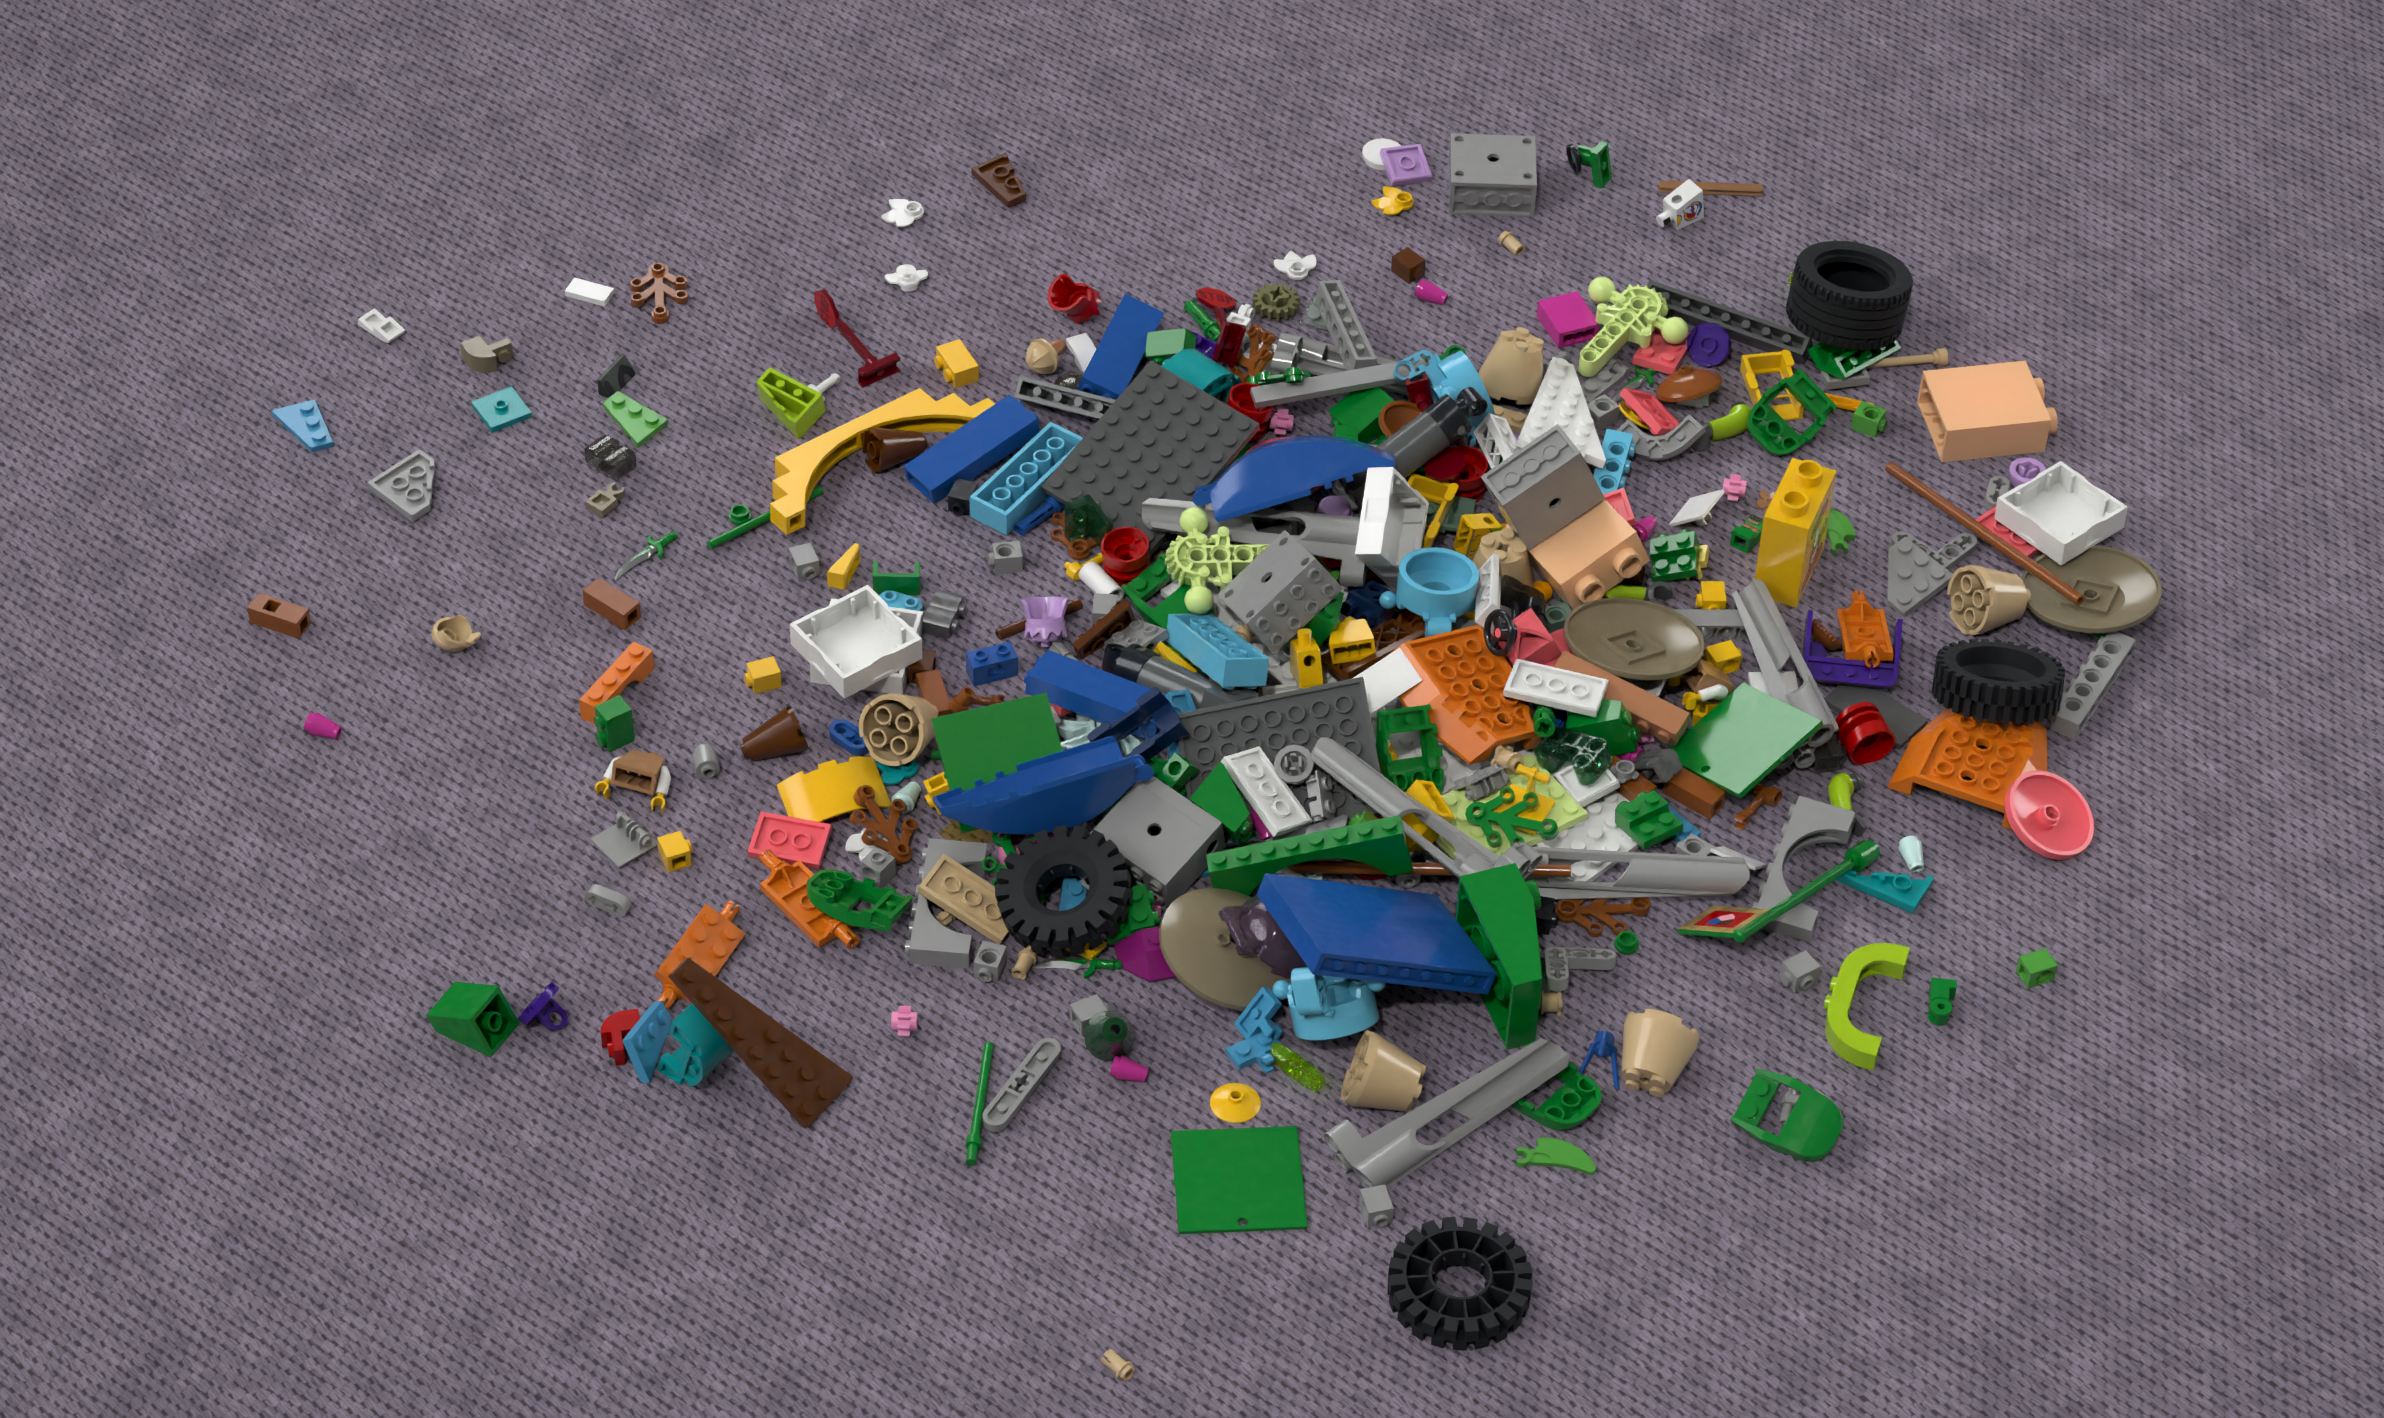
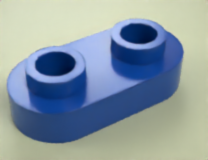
M844 719L835 720L830 724V738L849 753L863 755L869 751L863 737L859 735V728Z

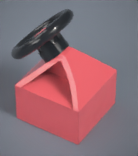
M1531 608L1513 620L1506 611L1496 609L1490 612L1485 620L1484 640L1488 650L1495 656H1506L1512 666H1514L1516 659L1545 665L1561 654L1556 642ZM1499 616L1502 617L1506 623H1501ZM1493 622L1494 633H1492L1493 638L1491 639V625Z

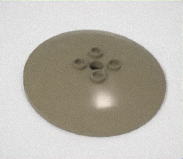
M2094 545L2063 565L2058 564L2045 554L2034 560L2085 597L2083 603L2079 606L2026 569L2021 578L2025 587L2031 593V599L2027 602V607L2036 616L2054 626L2076 632L2108 633L2133 627L2150 617L2159 606L2161 600V582L2153 568L2135 555L2105 546Z
M1603 598L1584 603L1567 616L1563 631L1566 644L1577 657L1613 675L1630 679L1661 680L1680 676L1695 668L1701 661L1704 653L1705 643L1703 636L1688 618L1666 606L1641 599Z
M1220 888L1193 890L1174 900L1162 917L1159 928V942L1168 966L1176 977L1191 991L1217 1005L1235 1010H1245L1262 986L1268 987L1272 991L1274 983L1279 980H1286L1291 984L1292 970L1294 968H1302L1300 955L1264 904L1245 894ZM1230 939H1235L1239 944H1234Z

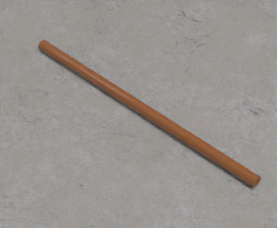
M1892 461L1886 465L1885 470L2061 595L2077 606L2083 603L2085 597L1924 483Z
M1305 861L1287 867L1296 873L1385 874L1369 864L1351 861ZM1412 862L1413 872L1398 874L1454 875L1440 863ZM1539 864L1528 877H1571V865Z

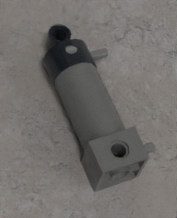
M1473 387L1463 389L1458 394L1456 402L1448 394H1445L1424 409L1413 420L1378 444L1376 448L1395 455L1396 465L1394 468L1404 478H1407L1456 442L1460 446H1465L1468 443L1465 436L1473 431L1468 418L1482 416L1487 410V401ZM1366 470L1353 474L1354 480L1346 482L1345 477L1338 479L1346 494L1360 510H1362L1367 477Z
M1111 643L1107 644L1101 666L1103 671L1151 689L1157 687L1164 694L1189 689L1196 710L1258 698L1259 693L1243 686L1235 687L1232 690L1224 689L1221 685L1169 661L1160 654L1139 644H1131L1126 648L1125 646Z

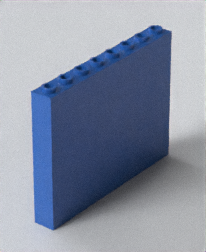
M1264 874L1257 896L1312 974L1479 994L1489 993L1496 976L1495 970L1437 895Z

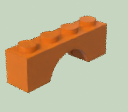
M632 642L579 699L581 718L595 724L596 705L620 695L624 688L634 680L641 683L654 669L653 650Z

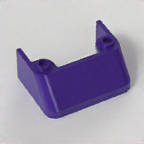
M1808 610L1805 619L1802 657L1815 682L1885 689L1894 686L1898 679L1903 619H1898L1894 628L1893 661L1879 663L1875 668L1870 663L1871 668L1866 666L1865 661L1828 658L1822 644L1810 642L1813 610Z

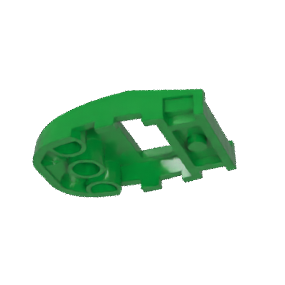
M1799 368L1795 371L1794 375L1789 378L1785 377L1763 394L1751 409L1746 424L1752 437L1766 451L1775 456H1785L1815 436V433L1827 420L1828 415L1837 406ZM1785 388L1816 419L1800 436L1769 405Z
M1161 553L1158 560L1127 585L1123 584L1121 588L1124 590V596L1129 597L1133 608L1141 615L1145 622L1167 629L1169 614H1193L1187 609L1184 602L1185 594L1191 588V585L1183 584L1153 610L1145 603L1147 599L1172 580L1165 564L1167 556ZM1213 603L1212 608L1207 613L1215 616L1216 607Z
M1430 704L1377 712L1376 748L1381 773L1403 792H1406L1416 780L1433 782L1440 794L1443 789L1444 770L1440 768V757L1443 756L1442 746L1438 747L1435 734L1438 733L1436 723H1430L1428 709H1432ZM1419 730L1422 756L1392 760L1391 753L1388 754L1387 740H1390V734Z
M839 870L818 871L808 879L806 886L807 895L812 904L830 917L851 926L890 931L891 925L905 911H910L913 897L910 895L905 897L895 893L896 889L886 886L885 889L875 886V880L865 878L862 882L853 879L851 873ZM860 900L875 904L870 910L863 909L861 912L851 910Z
M1569 1062L1568 1067L1554 1075L1565 1082V1084L1539 1108L1535 1110V1106L1521 1099L1513 1103L1512 1106L1520 1113L1543 1126L1555 1130H1565L1581 1124L1599 1107L1602 1095L1597 1083L1589 1076H1583L1577 1071L1578 1066Z
M1757 1068L1748 1090L1734 1116L1730 1119L1732 1125L1735 1127L1738 1125L1747 1131L1749 1136L1777 1153L1781 1152L1805 1162H1814L1826 1157L1833 1149L1843 1129V1115L1839 1107L1826 1096L1793 1077ZM1781 1084L1801 1092L1779 1136H1776L1759 1128Z

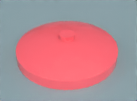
M2029 771L2019 776L2009 786L2005 796L2006 816L2014 833L2027 847L2044 857L2055 860L2071 859L2087 848L2094 834V820L2085 798L2071 783L2051 772Z

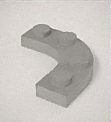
M1690 414L1673 430L1661 436L1647 435L1629 419L1616 430L1633 434L1632 443L1636 444L1634 455L1645 460H1664L1679 455L1706 432L1704 427Z

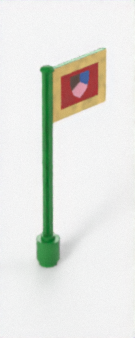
M1872 840L1861 841L1846 851L1843 862L1771 909L1713 905L1679 927L1678 933L1734 938L1736 942L1743 943L1747 937L1849 870L1859 872L1874 863L1880 854L1879 847Z

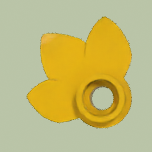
M1383 186L1384 197L1371 200V204L1375 208L1383 210L1385 215H1396L1402 210H1409L1414 206V199L1410 193L1402 192L1394 187Z

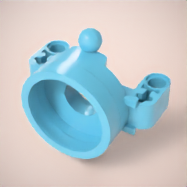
M1422 350L1398 362L1393 369V378L1399 383H1405L1406 378H1409L1411 381L1427 373L1434 400L1433 403L1445 394H1448L1456 402L1458 394L1467 387H1473L1487 401L1488 407L1482 416L1468 418L1473 431L1465 437L1470 439L1468 446L1474 447L1476 437L1473 432L1488 413L1495 415V412L1479 374L1465 353L1458 351L1440 360L1437 353L1433 355L1428 350ZM1421 357L1422 359H1428L1426 367L1424 364H1421L1414 369V365L1420 361ZM1406 367L1409 370V376H1400L1398 368Z
M1436 547L1418 549L1408 553L1400 562L1396 594L1391 591L1383 592L1379 597V603L1385 609H1392L1397 605L1399 609L1407 608L1411 612L1423 616V621H1425V637L1451 631V622H1456V617L1475 610L1479 572L1473 561L1459 552Z
M1308 967L1292 970L1291 984L1286 980L1275 982L1272 992L1278 999L1284 1000L1288 998L1294 1031L1298 1038L1305 1040H1327L1355 1034L1374 1025L1379 1020L1374 991H1381L1386 983L1314 975Z

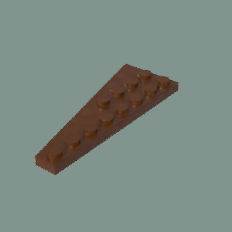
M690 958L685 959L668 976L802 1127H809L853 1079L848 1072Z

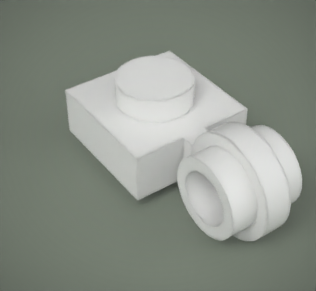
M1249 304L1241 305L1238 314L1231 312L1227 322L1245 325L1247 332L1254 318L1255 309Z

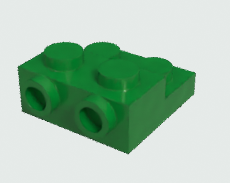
M1685 529L1681 530L1679 534H1659L1657 538L1650 539L1649 555L1652 560L1651 579L1653 582H1665L1698 576L1700 543L1695 531Z
M1655 790L1649 793L1643 791L1637 795L1636 799L1630 802L1622 801L1615 808V824L1643 849H1647L1683 831V823L1669 811V803Z
M1146 884L1131 887L1133 899L1132 905H1127L1129 914L1124 923L1116 921L1119 930L1111 938L1106 935L1108 945L1116 944L1141 929L1160 925L1157 910L1152 911L1151 905L1155 904L1152 889L1147 890Z

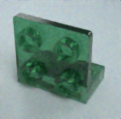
M1090 494L1066 502L1065 537L1070 542L1090 534L1101 549L1102 539L1113 528L1111 518L1104 514L1100 504L1097 501L1095 502Z

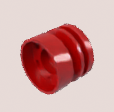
M1240 383L1233 386L1230 390L1227 405L1259 423L1260 429L1249 441L1256 442L1265 436L1275 405L1256 408L1250 394V388L1259 385Z
M1471 446L1453 447L1451 449L1462 452L1466 468L1457 479L1447 481V483L1458 484L1455 496L1476 499L1477 503L1484 497L1486 492V485L1481 476L1488 472L1487 459L1484 453L1477 448Z
M1119 527L1111 530L1102 539L1101 553L1104 571L1120 587L1123 584L1127 585L1151 565L1149 540L1140 529Z
M1871 702L1854 704L1842 711L1835 719L1839 730L1834 733L1841 745H1843L1852 763L1856 765L1879 761L1895 745L1896 738L1887 722H1885L1877 706Z

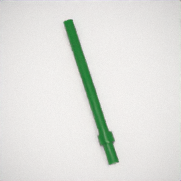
M820 486L812 490L807 504L810 503V500L823 495L824 492ZM770 510L707 541V547L711 550L770 521Z
M991 1042L984 1044L971 1130L966 1139V1164L969 1166L976 1164L977 1152L981 1149L982 1137L980 1133L994 1044Z

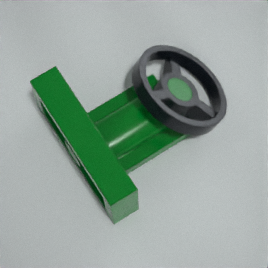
M1600 141L1594 148L1579 145L1578 150L1573 144L1566 146L1567 158L1575 173L1581 172V165L1592 167L1593 185L1600 189L1612 179L1608 143Z

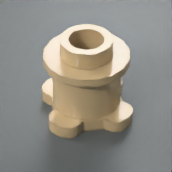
M1499 745L1495 749L1491 765L1497 764L1499 767L1508 765V767L1504 768V771L1512 775L1516 773L1519 764L1523 765V757L1520 753L1513 752V747Z
M1541 990L1538 1009L1540 1010V1015H1543L1544 1012H1556V1016L1561 1017V991L1544 992Z

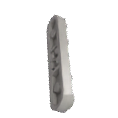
M1044 1038L1037 1042L984 1110L983 1126L985 1129L991 1132H999L1008 1126L1059 1060L1061 1045L1057 1040ZM1026 1080V1085H1022L1018 1089V1084H1022Z

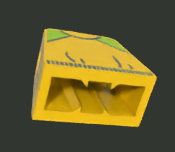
M1490 513L1461 515L1453 548L1456 552L1472 559L1479 547L1481 538L1489 533L1501 531L1506 528V524H1500L1493 514Z

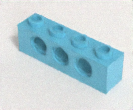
M1611 429L1606 430L1602 443L1606 462L1603 469L1596 466L1593 474L1602 494L1625 488L1626 477H1624V474H1629L1631 467L1629 457H1634L1636 444L1632 443L1633 434Z

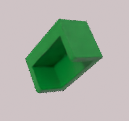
M878 561L873 562V590L878 595L889 590L906 595H920V562H915V574L879 573Z

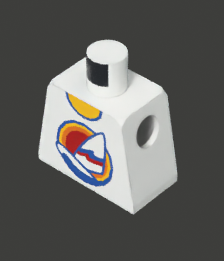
M1690 179L1685 181L1663 199V213L1656 216L1658 224L1664 227L1670 223L1675 229L1679 230L1704 218L1703 190Z

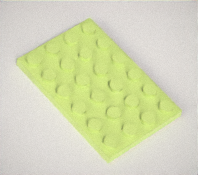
M1531 753L1523 756L1524 766L1529 768L1536 767L1540 772L1551 775ZM1516 773L1509 775L1510 781L1507 782L1506 786L1490 792L1488 795L1482 796L1475 801L1467 800L1465 787L1442 795L1455 816V819L1450 824L1498 856L1510 848V841L1500 825L1488 821L1492 829L1499 832L1502 838L1501 845L1492 848L1488 845L1486 835L1481 827L1469 823L1465 812L1471 803H1487L1498 797L1500 791L1511 784L1526 789L1528 777ZM1552 775L1548 785L1536 781L1535 793L1556 800L1546 819H1552L1557 823L1559 833L1587 819L1585 809L1580 804L1577 805L1571 795ZM1477 810L1473 814L1479 815L1482 811ZM1546 825L1543 829L1550 830L1552 826ZM1513 827L1516 834L1521 836L1530 846L1544 840L1539 832L1533 835ZM1440 835L1435 841L1454 859L1456 855L1455 847ZM1492 837L1490 841L1496 842L1498 837Z

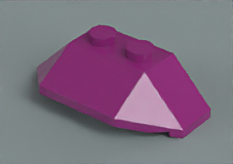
M1160 926L1141 929L1114 944L1117 960H1121L1123 963L1121 969L1150 983L1177 978L1168 966L1160 948Z

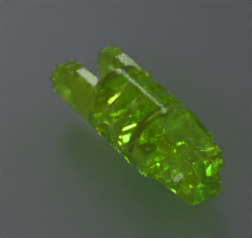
M1274 1042L1270 1046V1052L1275 1060L1274 1063L1297 1083L1315 1093L1325 1084V1078L1316 1068L1296 1052L1289 1050L1278 1042Z

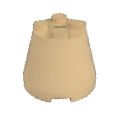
M1517 327L1516 330L1501 331L1500 336L1478 373L1488 395L1497 400H1501V397L1516 400V404L1533 403L1543 381L1544 341L1529 334V330L1523 327Z
M1504 528L1501 531L1484 535L1473 557V563L1479 570L1493 553L1498 555L1499 576L1501 577L1500 605L1511 609V602L1519 601L1521 606L1532 595V588L1535 582L1526 545L1523 544L1514 530L1510 528Z
M1978 565L1958 568L1953 573L1947 590V594L1951 595L1952 607L1949 615L1959 630L1966 635H1979L2021 619L2026 610L2027 602L2031 599L2030 590L2025 587L2022 579L2017 574Z
M897 693L884 694L872 700L863 709L859 720V735L863 737L864 743L870 751L869 755L885 765L900 766L917 758L934 737L931 718L938 717V709L921 697Z
M1645 1009L1644 1013L1636 1014L1633 1011L1629 1012L1623 1026L1621 1076L1625 1081V1087L1638 1091L1639 1088L1647 1089L1650 1095L1664 1097V1094L1671 1089L1696 1051L1700 1039L1698 1031L1696 1029L1690 1030L1681 1024L1682 1019L1664 1011Z
M1367 1030L1354 1050L1355 1056L1351 1062L1350 1069L1346 1071L1341 1090V1099L1344 1100V1103L1351 1106L1396 1110L1408 1113L1411 1109L1413 1098L1418 1099L1421 1093L1422 1084H1419V1080L1422 1079L1425 1073L1426 1065L1418 1062L1378 1033Z

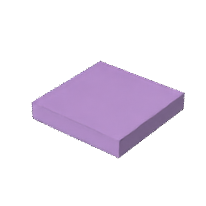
M1421 144L1381 148L1380 156L1391 186L1432 180L1433 176Z

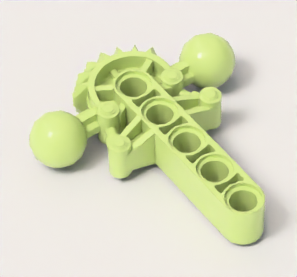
M1597 277L1591 281L1588 293L1595 303H1600L1597 305L1595 321L1603 324L1604 327L1581 350L1578 371L1585 377L1596 375L1627 341L1637 343L1642 348H1648L1650 346L1651 334L1655 331V327L1661 330L1662 337L1666 342L1680 344L1689 334L1687 323L1679 317L1665 318L1668 314V305H1666V299L1662 298V293H1656L1655 288L1648 289L1647 285L1640 287L1639 284L1636 287H1632L1629 284L1626 290L1619 293L1615 289L1614 282L1609 278ZM1611 302V303H1613L1614 305H1612V306L1608 305V306H1607L1605 303Z
M1190 507L1182 512L1179 520L1182 531L1188 536L1183 538L1178 535L1176 541H1171L1170 547L1166 550L1165 564L1168 574H1171L1172 581L1178 580L1179 586L1183 584L1191 585V588L1185 594L1184 602L1190 612L1201 615L1207 613L1214 603L1212 592L1206 587L1208 583L1211 582L1219 586L1221 591L1232 581V575H1238L1270 544L1230 545L1229 529L1224 526L1218 529L1217 534L1207 538L1205 534H1202L1207 529L1209 523L1206 512L1201 508Z

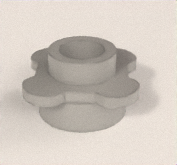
M1620 760L1616 763V766H1612L1610 769L1612 774L1617 777L1619 783L1622 784L1630 779L1635 780L1639 776V773L1634 771V764L1629 760Z

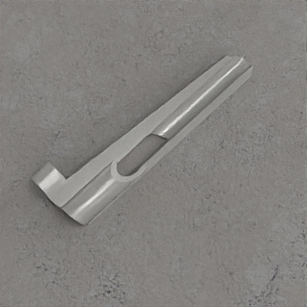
M1283 332L1280 334L1277 350L1273 355L1270 368L1273 371L1285 373L1288 368L1300 367L1301 371L1310 372L1315 375L1347 371L1335 345ZM1376 356V365L1397 362ZM1406 383L1380 386L1383 390L1408 395Z
M1149 498L1142 503V521L1150 530L1187 535L1181 529L1179 523L1180 516L1187 508L1197 507L1206 512L1209 520L1207 529L1202 533L1207 538L1217 534L1218 529L1224 526L1229 529L1231 542L1249 545L1271 544L1280 535L1257 532L1251 517L1304 521L1306 525L1304 532L1298 536H1291L1313 556L1342 560L1340 585L1365 586L1366 573L1369 572L1370 568L1355 555L1360 517L1261 509L1217 522L1212 503L1197 506L1191 501Z
M1752 578L1751 583L1739 593L1736 590L1732 595L1770 696L1823 722L1821 728L1776 768H1786L1792 762L1798 768H1807L1815 761V748L1826 743L1834 732L1839 730V727L1764 581ZM1790 658H1792L1804 681L1800 688L1792 692H1788L1779 674V671L1787 664Z
M1321 737L1311 752V760L1383 817L1400 815L1402 819L1406 814L1413 813L1455 847L1456 852L1453 860L1402 821L1405 834L1427 850L1436 861L1458 878L1462 875L1516 863L1525 880L1542 861L1543 856L1526 842L1515 843L1505 853H1501L1500 856L1496 855L1403 792L1372 766L1335 740Z
M1532 847L1543 856L1540 864L1573 865L1576 862L1588 860L1627 862L1629 866L1614 883L1572 881L1567 877H1527L1525 881L1534 880L1539 888L1540 896L1555 898V900L1730 896L1747 883L1750 879V871L1744 858Z
M1540 1038L1364 1138L1360 1136L1351 1122L1345 1119L1324 1133V1139L1331 1150L1334 1151L1333 1160L1335 1164L1340 1165L1345 1170V1174L1353 1170L1369 1187L1385 1184L1386 1188H1388L1568 1067L1569 1053H1566L1560 1046ZM1448 1109L1471 1118L1433 1145L1421 1144L1416 1139V1131Z

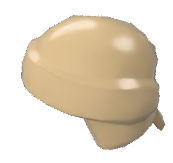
M462 615L452 618L445 617L438 620L431 631L432 640L435 644L448 652H461L465 648L470 647L471 644H474L475 640L481 636L480 632L472 633L469 621Z

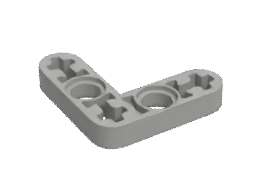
M1899 531L1894 533L1891 546H1893L1902 538L1907 537L1949 571L1976 550L1977 538L1973 534L1962 533L1941 549L1935 551L1911 534ZM1947 553H1954L1957 556L1950 557L1947 555Z
M1549 947L1544 951L1546 987L1553 991L1566 990L1569 983L1568 969H1614L1617 954L1609 949Z

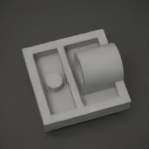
M1136 620L1131 622L1124 630L1114 633L1110 639L1104 642L1106 648L1107 644L1112 643L1127 648L1131 644H1139L1153 651L1157 644L1168 639L1169 635L1167 629L1142 620Z

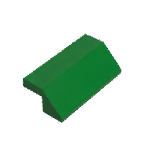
M1897 340L1888 346L1871 350H1849L1819 343L1807 351L1819 370L1843 380L1898 351L1901 347Z

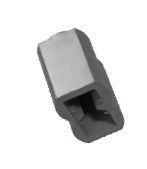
M937 589L924 615L922 633L949 639L952 633H957L960 623L959 618L964 617L967 610L964 596Z

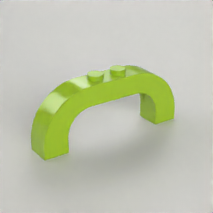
M1874 943L1860 947L1845 958L1840 967L1838 977H1832L1829 991H1832V995L1827 994L1823 1009L1827 1010L1825 1034L1833 1050L1846 1061L1865 1069L1874 1070L1882 1037L1870 1035L1856 1029L1849 1021V1011L1857 987L1863 979L1874 975H1883L1902 980L1910 947L1892 943Z

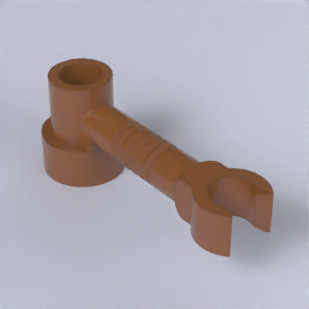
M964 686L959 694L953 696L948 705L953 712L958 713L967 711L972 704L989 706L1002 703L1001 701L1005 696L1001 694L992 697L975 695L971 688Z
M1758 783L1753 791L1755 798L1744 811L1737 813L1734 817V820L1737 821L1734 828L1743 831L1751 816L1762 804L1775 807L1782 798V790L1774 786L1768 787Z

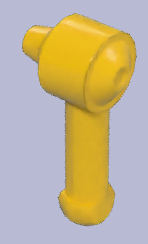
M1102 553L1082 564L1066 562L1064 565L1067 569L1066 575L1074 582L1080 580L1079 572L1086 563L1095 561L1098 565L1103 564Z

